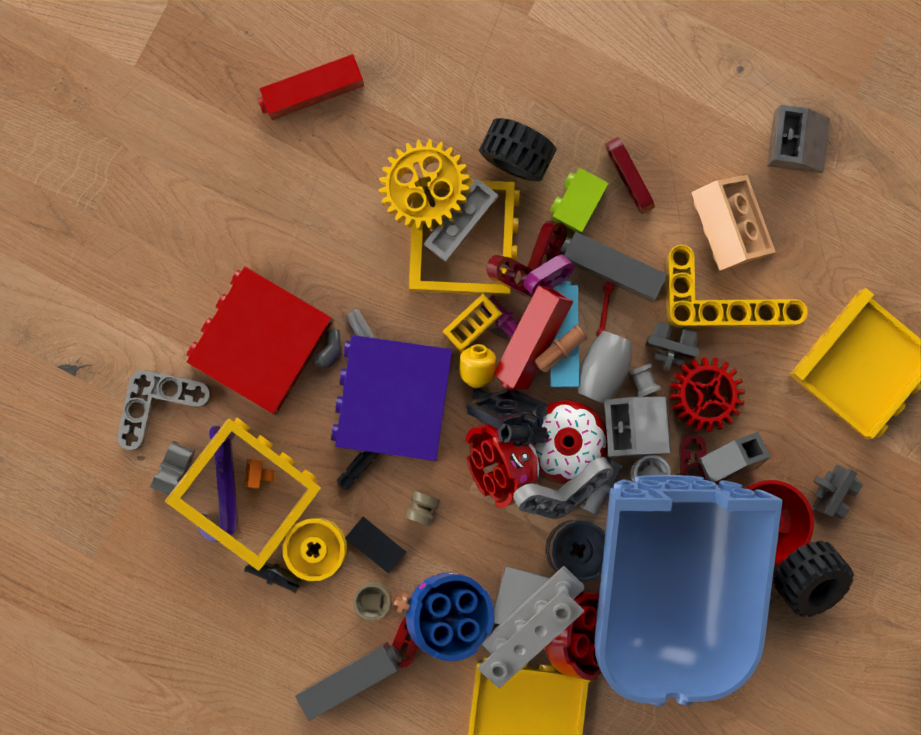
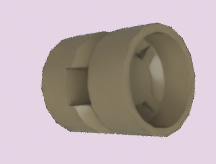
M376 581L362 585L355 594L353 600L354 609L357 615L364 620L377 621L383 618L389 611L392 603V596L388 587Z

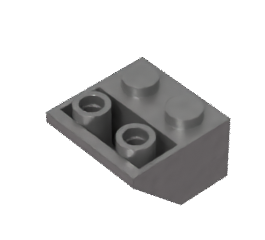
M780 105L775 110L773 116L767 166L823 173L830 118L809 108Z
M628 397L604 400L609 457L621 458L671 453L667 397Z

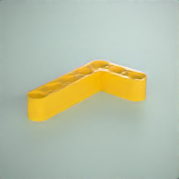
M681 244L672 248L666 256L667 320L673 327H793L801 324L807 318V306L801 300L796 299L695 300L694 252L687 245ZM674 253H683L687 259L686 264L683 266L677 265L673 259ZM675 280H682L686 283V293H678L674 289ZM762 306L768 308L771 313L768 321L761 319L759 316V308ZM789 306L797 309L799 314L797 320H791L787 316V308ZM681 307L687 311L688 317L686 321L682 322L676 319L674 315L676 308ZM704 307H710L714 310L715 319L713 321H707L703 317L702 311ZM732 307H738L742 310L743 318L741 321H736L731 317Z

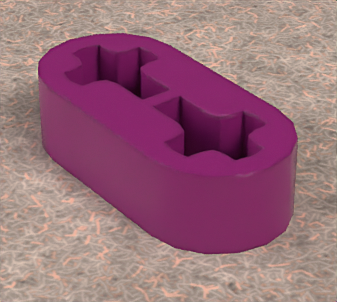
M558 255L530 272L526 276L523 285L532 295H534L538 285L554 288L572 275L575 266L565 255Z

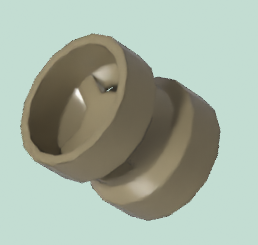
M414 490L411 498L413 503L411 508L407 509L405 517L431 526L434 519L432 513L434 509L438 508L440 499ZM418 504L428 507V510L418 507Z

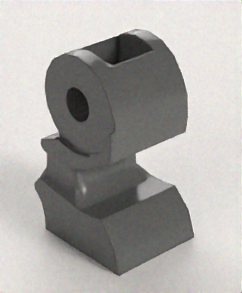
M173 441L165 454L163 462L160 464L159 473L153 478L150 488L169 495L191 467L195 449L185 448L178 445V442Z

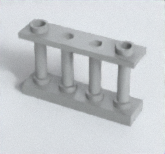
M565 566L558 570L485 638L482 645L491 655L478 666V670L495 686L501 688L584 612L573 600L584 590V585Z

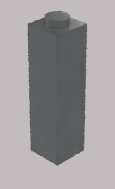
M575 232L573 238L567 236L560 251L565 254L575 267L650 302L656 300L667 276L666 273Z
M387 641L301 690L295 697L308 721L397 672L401 667V656L394 646L390 647Z

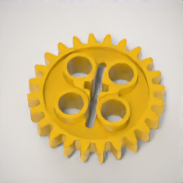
M420 139L417 140L416 148H412L409 143H406L407 151L403 153L397 148L396 152L399 157L397 159L388 157L392 166L382 167L387 177L379 178L380 183L385 185V187L379 189L381 195L386 196L381 201L384 206H390L387 210L390 216L396 214L395 220L397 223H401L405 219V226L408 229L415 223L418 231L422 230L424 224H427L429 230L432 231L433 223L435 222L443 228V219L447 218L453 222L454 219L451 213L453 211L459 214L462 213L458 204L468 203L467 198L463 196V194L471 193L470 187L464 185L471 181L470 176L464 174L468 171L466 164L459 165L462 162V157L460 154L453 157L454 150L452 147L444 152L443 142H440L436 148L431 139L428 140L426 146L422 145ZM416 163L420 165L423 176L427 181L428 188L436 203L435 207L430 206L427 195L422 188V183L414 168ZM430 163H439L436 171H426V167ZM408 173L413 174V178L410 182H400L401 177L403 175ZM440 188H450V192L445 197L436 196ZM417 198L424 200L421 207L416 209L410 207L413 200Z

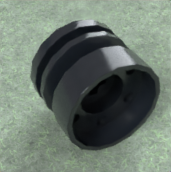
M568 520L558 524L551 530L546 540L545 554L549 565L555 572L565 566L582 582L597 578L602 572L605 533L600 527L586 521ZM573 543L582 547L578 550L580 554L578 556L570 554V551L573 549Z

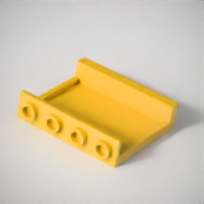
M867 288L861 289L856 293L789 376L862 437L873 439L874 437L879 438L888 428L886 423L892 415L896 417L903 411L906 406L904 403L906 398L910 394L912 396L921 389V339L873 300L874 294Z
M483 657V661H477L468 735L583 734L589 680L568 677L556 671L553 665L540 664L539 668L528 667L527 663L501 688H498L478 670V666L488 657Z

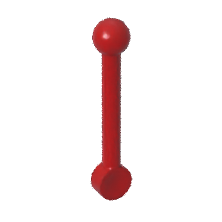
M610 282L603 285L605 295L600 328L596 332L597 337L605 331L610 293L614 290V285Z

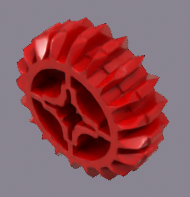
M702 357L701 366H699L696 359H692L690 361L692 370L687 365H682L681 370L685 375L675 373L674 378L680 383H671L669 386L671 389L677 390V394H670L669 399H678V404L671 406V409L677 410L681 408L683 411L678 414L677 419L681 420L687 416L688 420L685 426L690 427L695 421V430L698 432L702 430L704 424L707 432H713V423H715L718 430L724 429L722 420L729 425L732 424L733 419L729 414L739 416L741 412L734 406H743L745 403L743 400L737 399V395L745 394L744 389L737 390L736 385L743 383V380L737 379L734 381L732 378L736 375L737 370L733 369L727 373L726 369L729 363L724 362L719 368V360L716 357L712 359L710 365L707 357ZM699 372L714 374L707 384L694 382L690 379ZM721 379L728 389V402L719 393ZM686 387L695 395L696 401L693 410L690 409L686 401ZM708 387H711L710 395L714 400L707 399L706 402H703L704 394L700 389L706 390ZM707 405L723 409L719 415L713 418L699 416Z

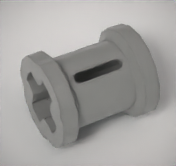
M651 363L628 372L629 377L633 378L637 387V397H643L661 389L660 385L656 384L650 370L652 368Z

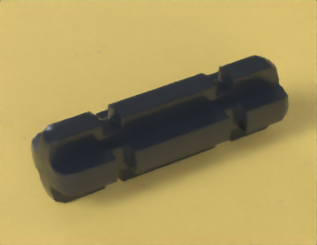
M360 452L346 468L347 472L339 476L336 481L337 484L344 490H348L355 483L354 479H358L372 463L371 460L375 459L380 453Z

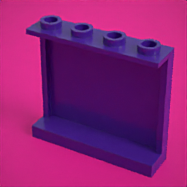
M351 335V341H346L344 347V358H348L347 369H341L339 385L344 386L343 396H338L336 401L335 413H340L339 423L333 424L331 441H336L335 447L436 461L452 349Z

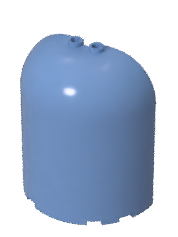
M646 475L635 477V482L623 479L614 483V489L610 488L595 630V655L597 663L605 680L614 691L628 700L650 703L655 706L666 705V699L676 698L675 701L682 705H691L693 702L713 701L726 697L738 690L749 680L758 667L764 649L782 499L759 489L755 490V492L744 489L742 484L721 480L719 485H716L714 482L703 480L704 477Z

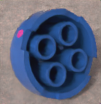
M454 572L432 575L416 587L408 602L411 606L409 611L406 610V623L411 638L421 650L437 659L444 661L466 659L478 652L476 649L483 643L486 636L491 634L494 624V607L487 590H484L471 577Z

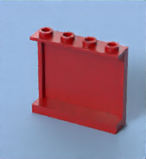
M244 266L242 271L237 270L230 281V284L233 286L228 294H222L215 306L218 310L213 319L209 317L201 329V332L204 334L199 342L194 341L188 349L186 356L189 358L186 363L270 413L277 415L333 322V319Z

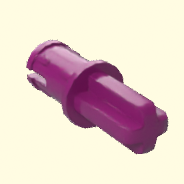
M492 295L488 299L502 313L495 321L497 324L496 328L500 327L511 339L519 323L513 318L512 315L514 313H509ZM482 304L480 307L491 317L492 314Z

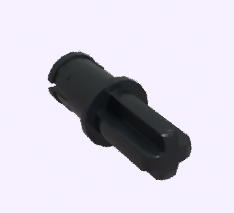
M521 423L519 425L503 424L498 432L500 441L504 443H523L524 446L530 443H544L550 437L546 427L542 426L535 429L528 423Z

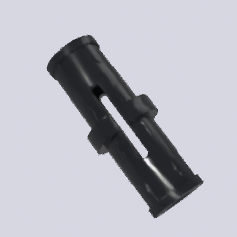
M265 562L259 571L248 563L244 569V572L267 580L266 583L271 586L274 583L295 594L298 591L299 584L302 582L301 578L280 568L281 565L277 563L272 565Z

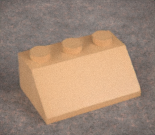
M748 175L716 180L691 192L695 209L700 215L704 226V234L709 240L713 251V258L719 270L736 267L776 252Z

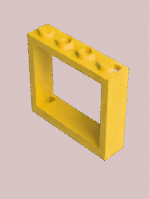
M419 178L425 192V189H429L425 178ZM471 180L470 182L464 185L470 186L474 180ZM481 181L494 192H506L503 256L517 261V245H512V234H518V218H513L514 207H519L520 190H514L515 182ZM442 187L439 190H450V188ZM421 198L413 200V208L421 207L424 200ZM413 223L411 231L409 292L482 295L484 293L486 296L509 297L510 289L501 284L421 281L424 225L422 230L418 231L416 224ZM502 268V273H505L507 269Z
M238 418L235 421L227 419L166 498L165 502L259 571L321 487L316 484L318 478L308 470L304 469L301 473L293 467L296 462L283 452L280 456L271 450L273 444L261 435L256 439L248 433L250 427ZM231 432L307 488L258 555L181 499L182 495Z

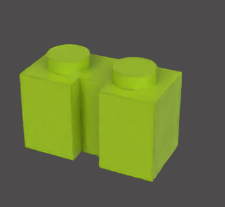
M580 167L576 174L570 172L563 185L567 191L563 198L557 196L550 209L554 213L551 221L563 223L569 231L582 234L609 183Z

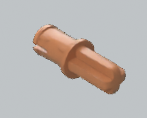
M575 325L572 330L558 341L555 339L553 341L554 344L535 359L536 365L541 371L547 372L564 357L568 358L572 350L584 340L586 341L588 339L586 334L578 325Z
M404 591L395 594L392 599V607L395 612L406 614V610L409 611L411 605L408 602L411 594Z

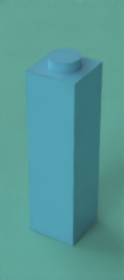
M564 281L554 287V289L574 301L555 337L557 341L572 330L575 325L579 326L578 285L571 286V281ZM579 345L569 353L568 358L564 357L549 369V388L579 387Z

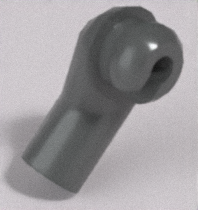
M340 330L326 331L327 346L313 357V363L316 367L324 369L331 367L340 357Z

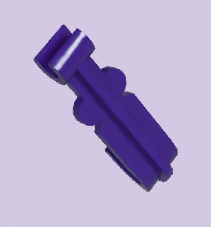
M212 426L210 428L209 436L211 440L220 429V426ZM233 432L227 436L215 452L220 528L231 536L234 535L238 525L232 439L235 436ZM199 527V531L204 538L212 542H219Z

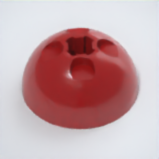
M763 480L745 488L754 492L759 489L782 499L774 565H780L790 553L810 543L814 531V515L808 500L801 491L791 484L779 480Z

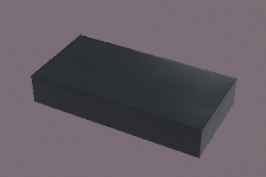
M364 516L345 537V539L388 574L407 552Z

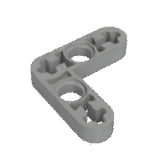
M145 370L135 372L129 382L118 431L119 445L126 450H137L143 446L154 398L194 407H203L210 402V388L206 384L194 380ZM144 375H146V380L150 382V386L144 387L142 394L148 396L147 401L141 398H133L134 393L140 395L141 386L137 385V380H142ZM168 381H174L178 385V392L175 396L168 397L164 394L163 387ZM184 383H188L187 390L197 391L198 387H201V392L205 393V397L199 398L198 402H195V397L185 395V400H181L184 393ZM137 402L142 403L145 408L144 415L138 419L133 418L130 414L131 406ZM128 420L133 423H142L141 428L135 426L134 435L138 436V441L132 442L131 446L128 445L129 441L125 439V434H130L132 431V426L127 425Z
M600 457L587 464L579 475L569 480L558 491L536 484H526L514 492L513 499L521 511L551 519H559L569 514L612 476L614 471L605 457Z

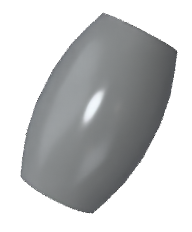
M603 331L592 343L582 363L579 374L578 393L605 404L604 400L612 399L622 386L629 370L632 342L618 335Z

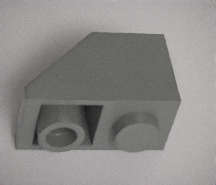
M756 432L720 447L700 458L699 462L708 481L716 484L721 480H727L758 469L771 456L759 432Z

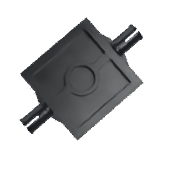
M475 388L472 392V397L477 400L467 403V414L497 429L503 424L519 425L521 423H528L535 429H538V427L541 428L543 425L541 417L547 415V404L517 390L505 389L491 393Z

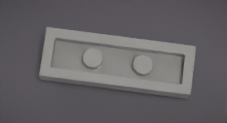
M477 178L469 186L471 193L463 194L467 198L468 203L458 204L462 213L459 214L453 211L451 214L454 221L451 222L447 218L443 219L444 227L441 228L438 225L424 242L425 247L445 262L449 260L499 196Z

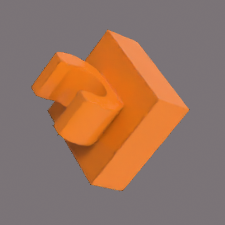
M247 459L243 486L259 488L260 480L273 482L275 470L262 469L263 460Z

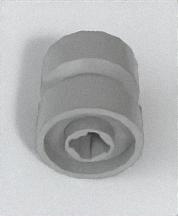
M642 456L632 464L630 478L632 482H635V477L671 475L668 463L660 456Z

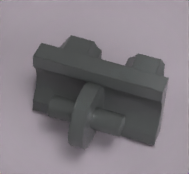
M658 322L652 335L647 337L645 345L667 351L666 354L656 351L654 359L664 362L662 370L669 371L671 364L681 367L683 359L675 357L674 354L691 359L698 356L699 349L696 348L698 333L683 329L679 343L669 340L673 326Z
M836 465L833 472L828 471L824 479L816 476L813 482L819 486L815 493V496L818 498L812 509L830 517L835 516L843 519L849 510V506L842 502L846 493L852 496L857 495L863 486L856 478L858 473Z

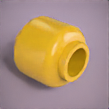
M476 344L461 353L459 374L465 383L471 387L481 388L494 380L496 356L493 351L484 345Z

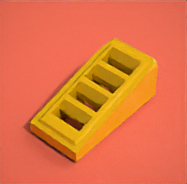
M483 293L442 332L463 352L502 313ZM481 303L492 314L489 319L478 308ZM473 311L484 322L481 326L470 316ZM465 319L476 330L473 334L462 324ZM457 327L468 337L465 341L454 331Z

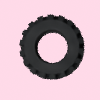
M495 118L480 146L479 152L488 162L511 175L528 181H542L557 148L543 134L522 123L505 118Z
M813 541L797 548V550L790 553L781 562L780 567L775 572L776 576L773 583L776 590L796 615L812 617L831 609L844 598V595L848 593L850 586L853 584L854 572L829 542L817 541L814 543Z

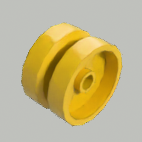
M309 518L295 524L286 534L283 542V558L288 569L295 576L307 581H321L332 576L344 564L347 556V540L343 531L334 522L324 518ZM318 543L321 545L319 554H314L311 551V546Z

